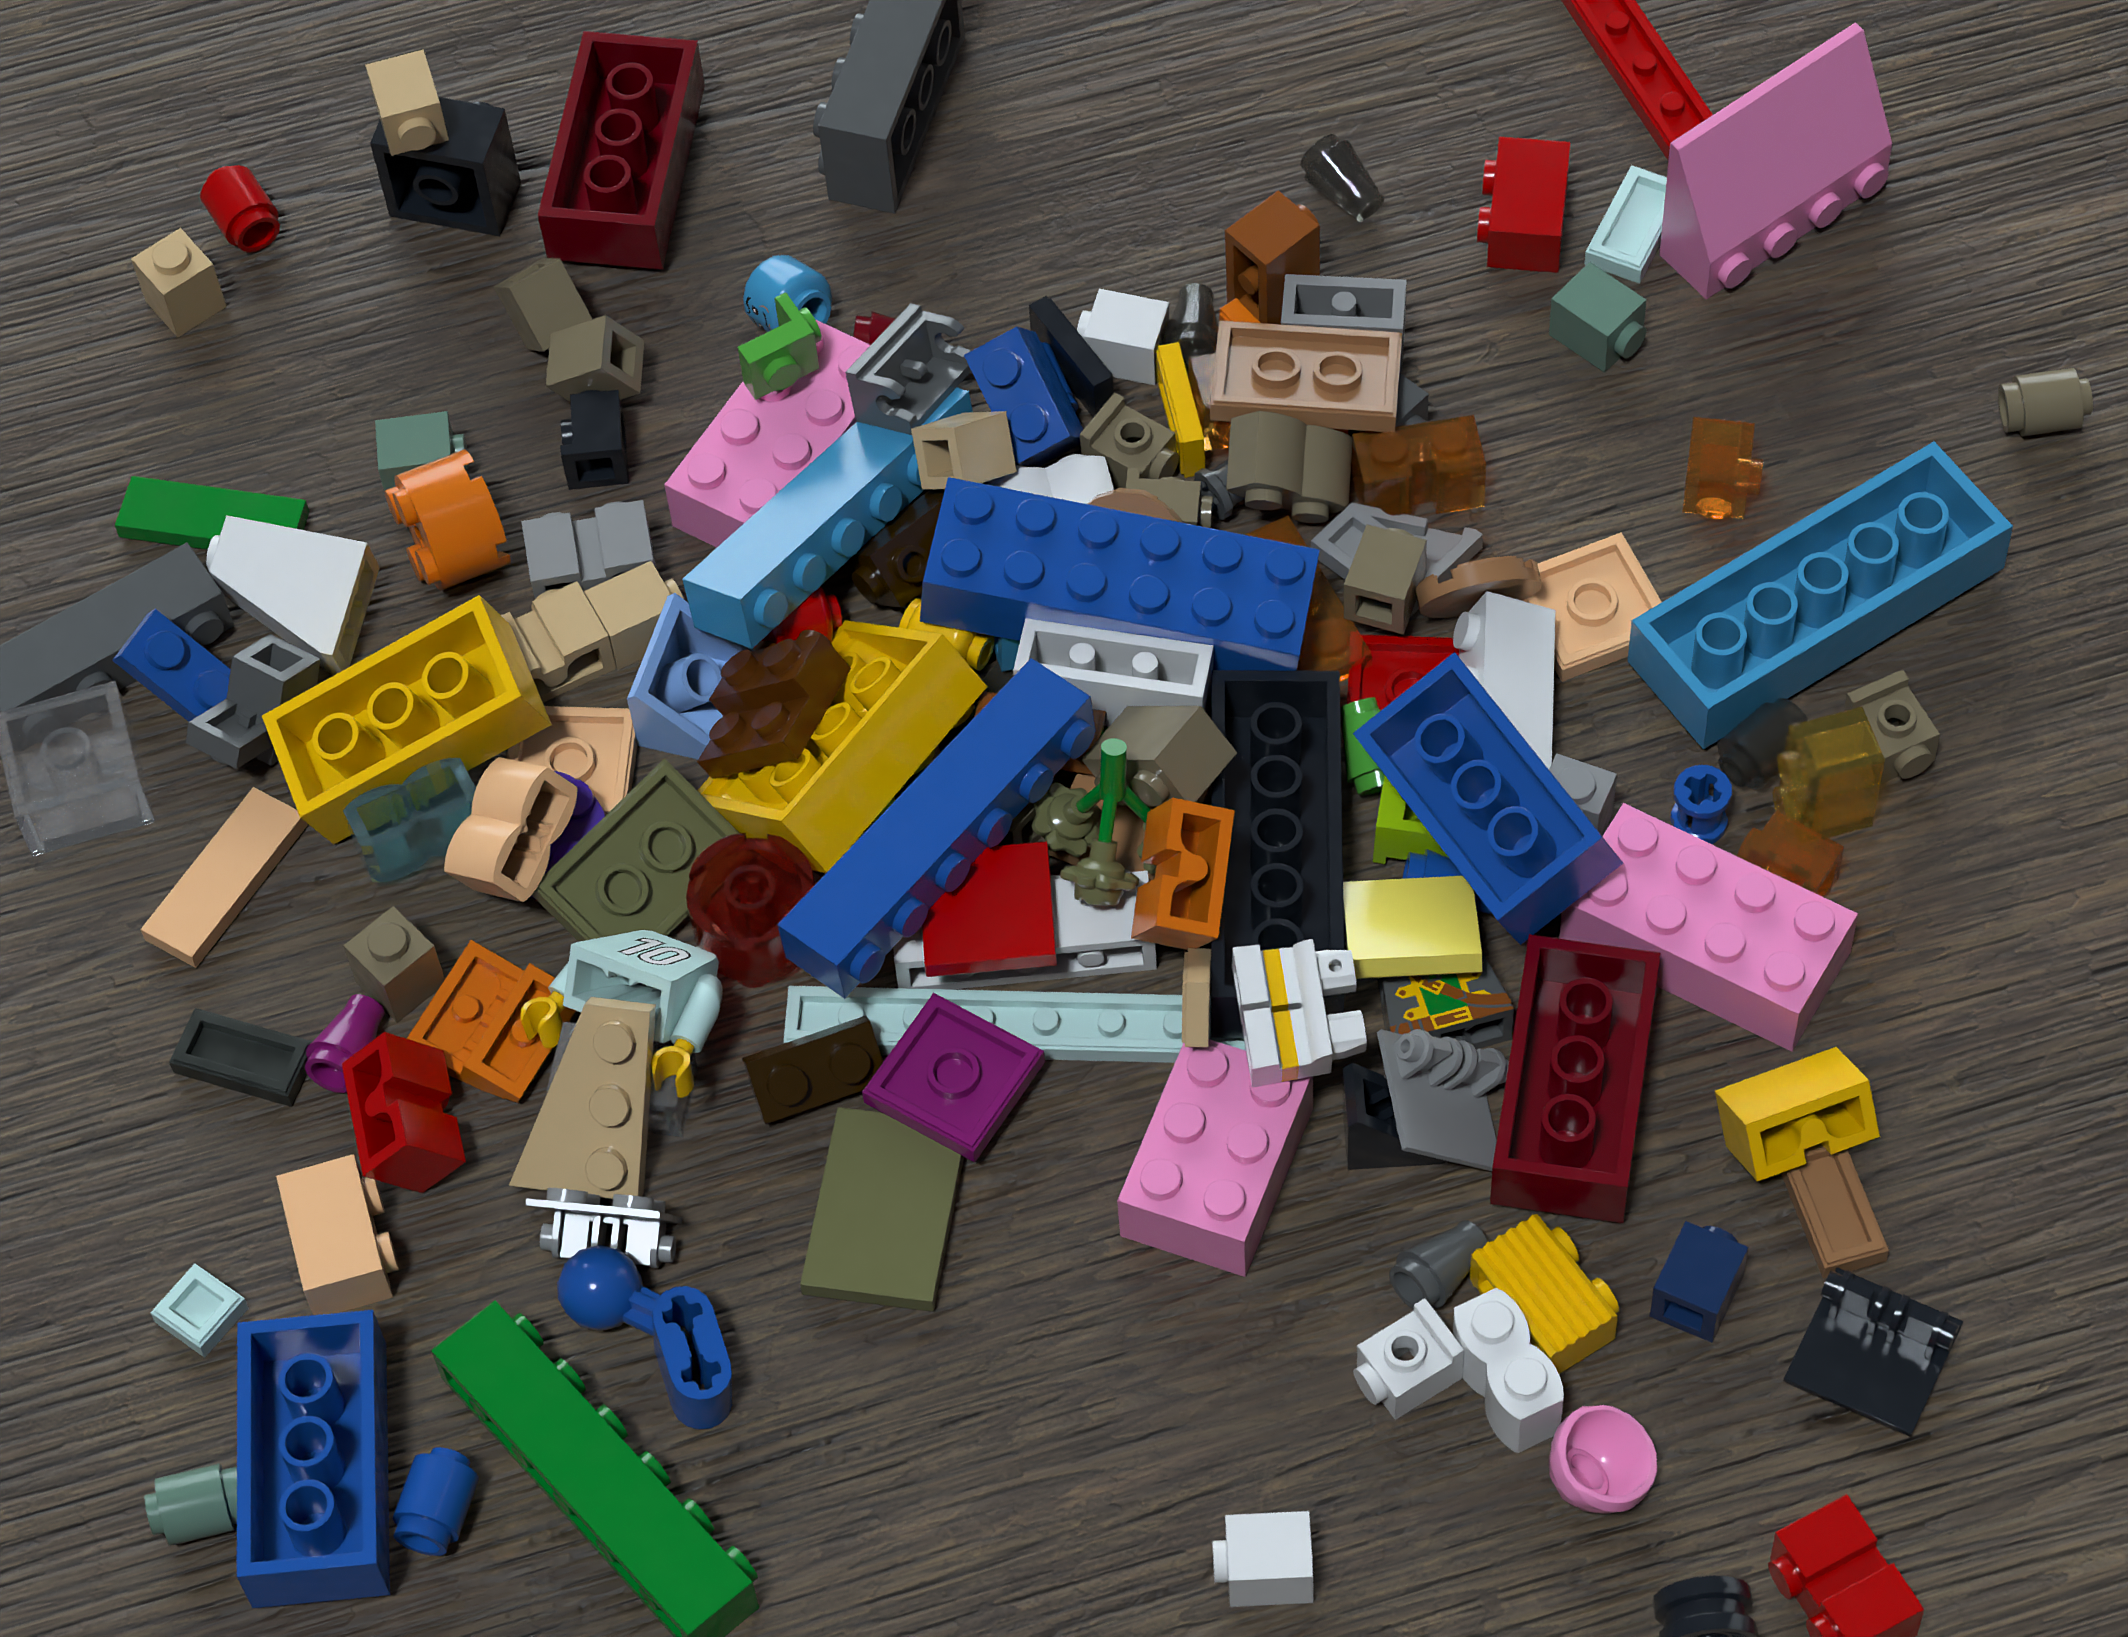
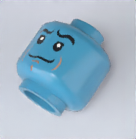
M789 255L773 256L760 263L751 273L745 285L743 295L744 308L751 321L762 329L769 332L779 327L774 298L785 292L798 310L806 307L816 320L824 324L828 321L832 303L831 287L821 273Z

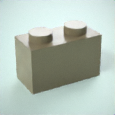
M1127 706L1081 760L1096 777L1094 784L1097 786L1100 783L1101 744L1111 738L1124 741L1127 745L1126 785L1147 806H1159L1171 798L1196 802L1237 752L1201 706ZM1123 801L1117 802V805H1126Z

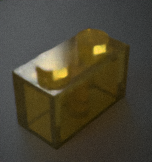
M1863 707L1788 726L1784 753L1778 754L1780 783L1779 786L1773 788L1772 794L1779 820L1782 824L1791 823L1799 845L1873 826L1885 758Z

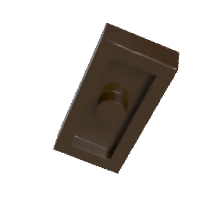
M866 1015L742 1058L761 1118L765 1124L863 1091L883 1063L871 1022Z

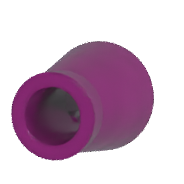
M352 995L339 1014L307 1047L306 1056L308 1060L305 1064V1070L316 1084L333 1092H347L342 1063L376 1038L379 1025L385 1015L383 1007L376 1000L366 995Z

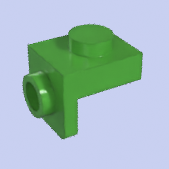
M786 292L774 298L779 327L738 347L743 382L755 400L773 391L784 390L793 385L799 378L819 369L816 343L822 340L819 326L812 313L806 307L798 310Z

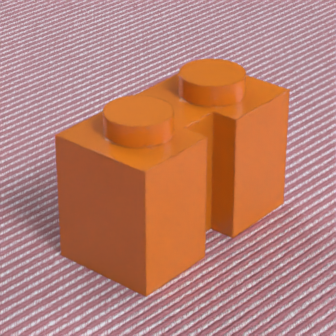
M1171 798L1148 812L1141 863L1156 865L1155 879L1137 888L1131 939L1188 950V948L1197 949L1218 939L1235 810Z

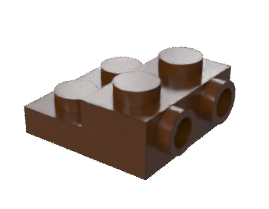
M814 630L802 631L794 641L792 639H785L778 644L771 641H761L757 644L754 651L743 650L736 653L724 664L721 670L722 679L709 698V701L723 717L711 728L709 732L710 741L697 763L714 779L798 759L846 679L851 667L833 648L830 640Z

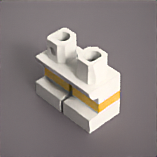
M1313 939L1298 942L1293 947L1260 951V945L1233 947L1232 971L1241 1024H1243L1242 1031L1252 1088L1331 1073L1332 1060L1343 1059L1366 1051L1367 1038L1361 1010L1326 1015L1323 996L1356 991V975L1351 950H1323L1315 952Z

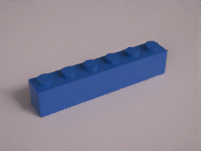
M1030 658L777 924L785 957L844 999L859 983L864 984L873 979L881 969L886 954L902 937L908 938L919 930L931 906L945 892H952L957 889L966 878L970 865L987 847H994L1004 839L1011 827L1012 820L1029 802L1035 803L1046 794L1052 784L1054 775L1070 758L1076 759L1088 749L1096 731L1091 696Z

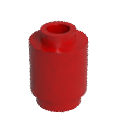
M242 165L224 166L216 169L208 176L201 189L200 200L226 240L231 245L238 246L244 252L259 251L271 244L280 231L278 211L251 170Z

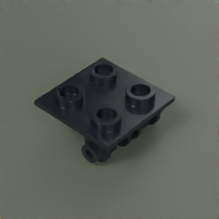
M1836 1267L1835 1272L1830 1271L1821 1291V1296L1823 1297L1786 1372L1783 1382L1911 1437L1964 1321L1950 1316L1949 1313L1943 1310L1941 1312L1915 1301L1910 1296L1894 1292L1889 1287H1882L1854 1275L1849 1270L1845 1271Z

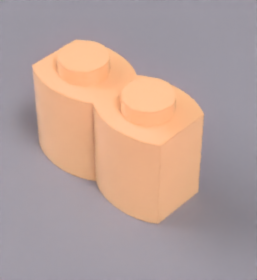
M501 757L496 758L487 767L478 782L473 796L471 815L460 824L450 841L445 857L444 872L474 891L520 902L526 901L537 889L545 874L550 856V844L562 834L571 819L577 799V786L549 767Z

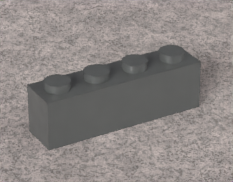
M188 543L179 546L0 645V722L17 747L33 738L49 734L58 724L89 707L103 704L114 693L137 681L112 660L144 617L152 610L157 609L201 646L214 642L223 632L234 627L223 592Z

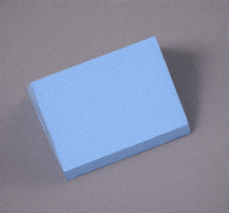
M676 593L667 596L627 701L638 746L698 760L710 741L709 732L711 728L723 717L709 701V698L722 679L721 670L724 664L736 653L743 650L751 652L754 649L694 628L688 602Z

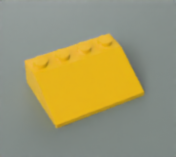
M845 620L833 633L831 643L833 648L851 667V670L800 757L796 760L712 779L709 776L697 791L744 838L796 867L827 873L853 846L868 826L876 821L895 801V795L908 779L928 766L935 755L934 749L951 729L956 728L968 719L974 709L973 703L988 687L942 633Z

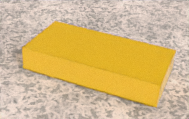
M1179 342L1160 345L1158 350H1156L1157 384L1169 429L1176 434V453L1179 454L1178 465L1180 473L1184 474V477L1187 478L1195 476L1194 474L1197 471L1205 468V446Z

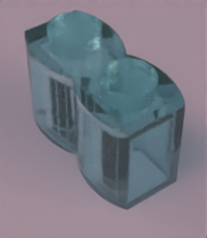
M447 758L427 764L413 772L402 784H390L373 788L356 797L345 807L343 813L355 849L372 882H389L400 879L420 868L430 856L446 855L450 841L457 828L471 815L472 801L476 790L460 758Z

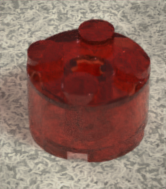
M746 833L726 836L702 851L692 864L689 873L686 901L696 946L716 955L719 961L717 972L735 979L744 987L749 988L762 987L770 980L782 977L798 968L796 964L785 957L777 924L815 885L811 865L803 852L786 839L767 834L768 839L747 838Z

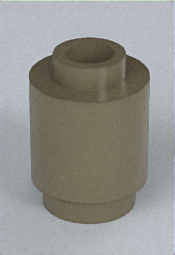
M2073 367L2015 375L2012 382L2002 383L1998 386L1999 414L2005 432L2018 431L2021 436L2079 429L2083 425L2084 415H2090L2093 411V398L2089 380L2087 378L2079 379Z

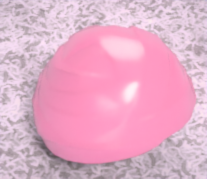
M1582 1406L1564 1419L1556 1429L1548 1458L1549 1474L1555 1488L1564 1501L1584 1512L1611 1514L1630 1510L1644 1499L1657 1473V1454L1653 1441L1643 1426L1630 1414L1613 1406Z

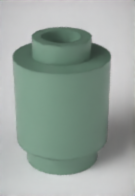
M219 1463L156 1478V1493L144 1496L147 1518L153 1536L165 1533L170 1546L234 1531L235 1523H237V1466L223 1469Z

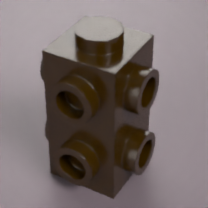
M930 489L901 511L848 560L855 570L852 573V580L858 591L869 602L876 603V605L907 609L914 599L922 598L923 579L945 489Z

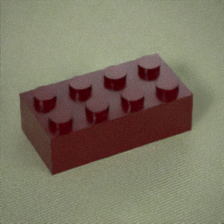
M583 31L537 215L547 258L663 269L705 88L697 40Z
M1529 935L1493 1160L1490 1204L1618 1223L1624 1222L1656 995L1660 952Z

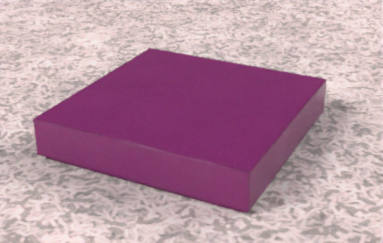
M933 992L862 1091L863 1101L874 1109L975 1163L1044 1065V1051Z

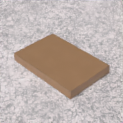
M1219 321L1210 401V420L1231 422L1233 417L1256 411H1266L1296 418L1306 425L1331 429L1395 433L1402 333Z

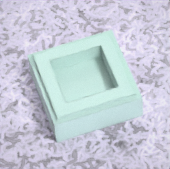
M194 1264L151 1311V1315L156 1324L205 1358L249 1307L244 1297L197 1264Z

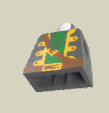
M1483 953L1482 972L1377 978L1386 1031L1403 1035L1412 1030L1420 1029L1427 1031L1433 1037H1451L1458 1041L1470 1042L1474 1045L1475 1049L1512 1040L1514 1008Z

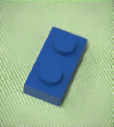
M157 609L152 610L144 617L112 660L188 722L227 698L231 669Z

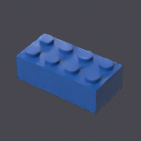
M1455 652L1353 733L1494 917L1520 945L1528 939L1529 935H1534L1623 864L1619 856Z
M373 1310L237 1323V1579L252 1608L390 1595L387 1348Z

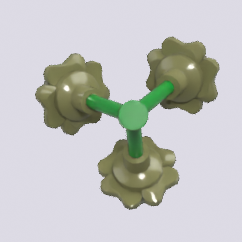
M1117 738L1107 739L1101 744L1100 783L1087 793L1083 788L1069 789L1058 782H1054L1047 793L1039 801L1033 803L1036 816L1032 823V829L1036 834L1044 838V842L1047 841L1049 851L1064 850L1074 857H1080L1086 852L1087 846L1091 847L1090 857L1077 862L1076 866H1065L1060 873L1062 879L1074 882L1075 900L1081 901L1084 899L1090 905H1117L1124 891L1133 890L1139 884V877L1132 873H1126L1125 868L1115 861L1118 842L1112 840L1117 802L1123 801L1144 822V831L1147 814L1151 810L1126 785L1127 745L1124 741ZM1101 800H1103L1102 811L1096 805ZM1101 818L1100 829H1098L1099 820ZM1144 840L1137 849V854L1140 858H1142ZM1143 864L1144 869L1148 873H1155L1156 865Z

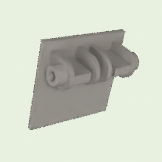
M1382 1029L1379 1030L1377 1035L1384 1072L1388 1082L1396 1120V1129L1399 1134L1402 1150L1492 1171L1497 1140L1486 1092L1506 1081L1509 1061L1504 1057L1503 1053L1494 1048L1476 1050L1470 1042L1458 1041L1451 1037H1433L1427 1031L1420 1029L1412 1030L1403 1035Z
M547 1188L546 1200L526 1198L527 1206L555 1212L553 1224L544 1223L540 1233V1249L551 1251L553 1258H571L579 1250L589 1248L591 1225L593 1222L591 1247L597 1245L605 1246L607 1223H612L611 1247L620 1249L624 1253L627 1225H629L625 1255L634 1264L659 1268L661 1262L673 1263L676 1237L665 1235L667 1223L682 1224L683 1218L665 1213V1201L642 1196L614 1194L612 1207L599 1206L600 1195L588 1194L586 1191Z

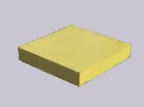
M1463 876L1343 882L1347 950L1352 952L1356 979L1482 972V948L1474 889Z

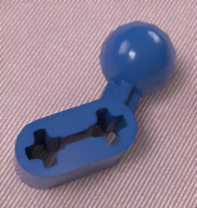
M597 1245L581 1249L564 1264L557 1282L558 1300L567 1316L583 1328L603 1331L621 1326L625 1322L653 1336L654 1352L672 1410L677 1419L687 1427L698 1430L713 1428L726 1419L732 1407L731 1363L712 1304L705 1294L692 1287L680 1286L673 1287L659 1295L642 1286V1277L634 1262L620 1249ZM680 1326H685L686 1331L692 1334L693 1361L700 1383L704 1384L705 1390H699L697 1383L692 1380V1356L685 1333L681 1331Z

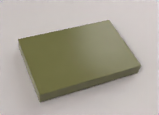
M664 758L543 876L532 896L578 942L638 930L654 931L667 936L755 848Z
M838 1107L800 1283L802 1295L934 1312L964 1157L884 1113Z

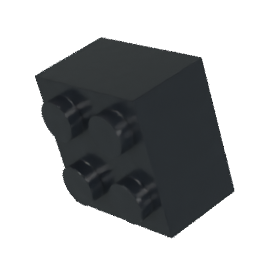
M438 97L449 141L391 156L382 123L379 120L370 145L390 217L500 237L521 184L505 108L494 107L480 101L466 102Z

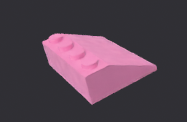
M1854 23L1670 143L1660 256L1706 300L1725 287L1733 288L1739 285L1752 269L1770 257L1778 258L1791 249L1797 239L1815 227H1826L1837 218L1842 209L1860 197H1871L1885 184L1888 178L1892 140L1864 30L1858 24Z

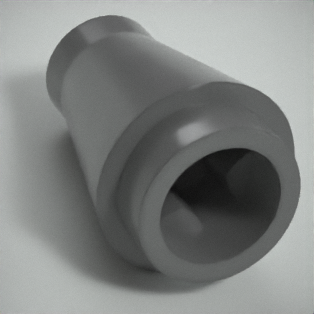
M1463 1220L1454 1228L1400 1252L1396 1259V1265L1391 1268L1389 1273L1391 1284L1402 1301L1412 1309H1414V1304L1424 1298L1431 1307L1440 1308L1470 1271L1471 1254L1476 1249L1483 1248L1488 1241L1478 1226L1468 1220Z

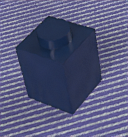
M1685 1221L1654 1285L1650 1317L1713 1343L1744 1277L1749 1247L1738 1243L1733 1235L1721 1228L1714 1226L1699 1227Z

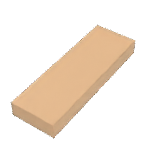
M253 787L140 929L145 941L197 968L308 826L300 818L297 809Z

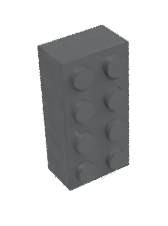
M868 0L869 3L865 13H857L854 17L850 31L851 47L846 58L839 57L837 59L832 74V93L828 103L820 102L813 122V134L815 137L820 138L821 143L818 170L820 174L825 175L829 200L896 213L965 39L962 0Z

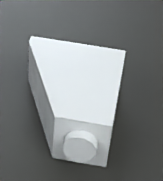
M226 515L221 534L215 535L210 541L206 558L207 569L223 592V595L288 643L320 658V666L333 676L348 668L380 568L368 543Z

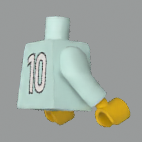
M638 930L571 944L568 963L548 986L551 992L550 996L531 999L521 1008V1022L527 1039H533L538 1033L544 1048L555 1047L562 1042L566 1035V1030L560 1016L562 1010L568 1007L581 1012L584 1004L590 997L655 1004L654 1040L660 1043L671 1040L674 1043L673 1046L658 1050L652 1056L651 1067L655 1090L659 1091L662 1082L666 1078L676 1075L677 1097L683 1098L694 1087L690 1056L692 1053H699L702 1050L720 1011L723 987L717 978L719 961L716 955L705 947H694L648 930Z

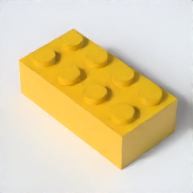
M480 595L262 715L300 818L333 845L552 725L511 625Z

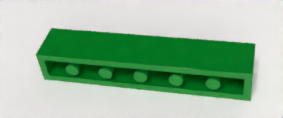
M495 1300L431 1350L442 1380L673 1637H725L759 1609L753 1582L758 1579V1575L747 1558L734 1546H731L726 1551L720 1547L709 1535L714 1531V1527L703 1510L690 1498L682 1504L667 1489V1486L671 1484V1480L660 1463L647 1451L643 1452L640 1456L635 1454L624 1442V1439L628 1437V1433L620 1420L604 1404L596 1410L582 1396L586 1388L580 1377L564 1359L560 1358L553 1364L539 1349L544 1345L543 1339L523 1314L518 1313L511 1318Z

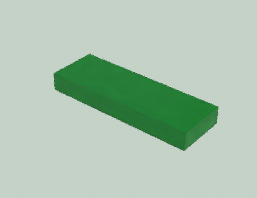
M132 476L115 522V528L118 536L121 538L179 546L188 543L190 547L208 550L211 539L215 535L221 534L226 515L304 530L310 511L307 501L304 499Z

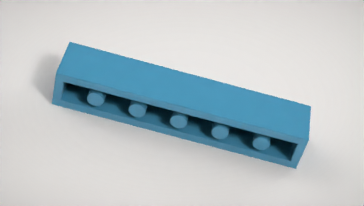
M956 387L922 425L960 413L973 412L969 391ZM856 422L682 579L694 628L753 649L925 490L921 487L912 435Z

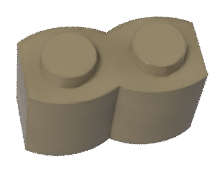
M1256 411L1231 418L1226 490L1236 496L1245 498V506L1258 510L1283 508L1292 511V519L1305 523L1326 522L1329 520V514L1343 511L1349 505L1353 438L1338 430L1306 425L1296 418L1273 412Z

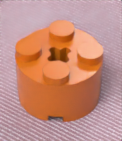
M466 449L396 475L394 477L395 487L384 491L397 525L404 523L405 527L409 528L415 545L407 547L406 550L416 577L420 582L425 580L428 585L435 584L440 591L511 563L510 554L501 551L497 552L496 549L497 545L505 543L507 540L487 485L482 476L470 480L463 467L474 462Z

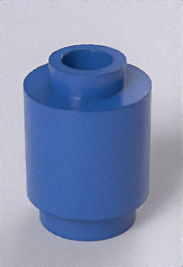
M436 1447L431 1450L430 1454H418L414 1457L393 1515V1521L397 1525L394 1538L398 1543L418 1553L441 1556L446 1554L449 1543H454L458 1540L479 1481L478 1474L469 1467L470 1460L466 1456L451 1449Z

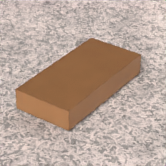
M1821 1143L1804 1149L1806 1164L1782 1172L1781 1175L1822 1278H1827L1831 1270L1835 1272L1836 1267L1845 1271H1853L1887 1261L1889 1249L1848 1149L1832 1155Z

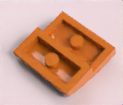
M470 940L407 1039L443 1050L449 1076L487 1093L519 1103L554 1048H544L538 1033L533 1039H527L521 1022V1008L531 999L549 997L551 992L548 986L555 977L531 963L523 970L475 941ZM565 1007L560 1013L565 1029L576 1013V1010Z

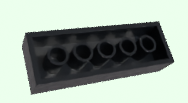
M1212 670L1211 720L1237 754L1211 783V806L1235 810L1218 939L1211 941V1038H1244L1232 971L1233 947L1260 945L1261 951L1289 948L1298 942L1313 939L1315 952L1344 950L1340 671ZM1345 993L1323 996L1326 1015L1344 1013Z

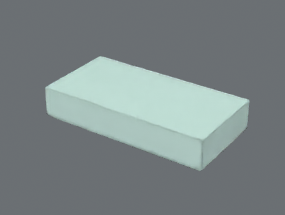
M1631 165L1585 252V265L1591 262L1607 273L1639 284L1641 283L1661 244L1667 177Z

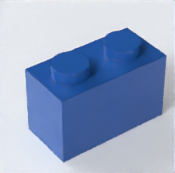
M1016 326L964 355L991 412L1006 411L1014 459L1018 465L1039 467L1080 445V433L1084 429L1036 332Z

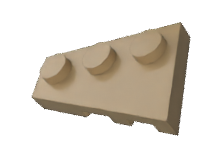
M590 997L584 1004L509 1186L547 1190V1188L579 1190L613 1199L614 1194L643 1196L655 1004Z

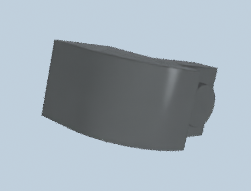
M268 634L232 657L227 698L188 722L186 744L210 755L215 761L235 769L253 758L273 765L278 761L262 715L316 686L321 659L272 634Z

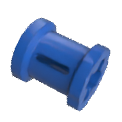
M1695 765L1681 772L1674 783V800L1676 803L1670 816L1672 825L1710 844H1714L1721 839L1728 826L1725 810L1732 797V785L1727 775L1710 765ZM1710 784L1714 785L1713 796L1709 795ZM1689 816L1693 817L1691 828L1688 826Z

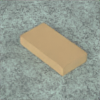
M1188 948V952L1184 954L1182 1043H1185V1047H1208L1211 949Z

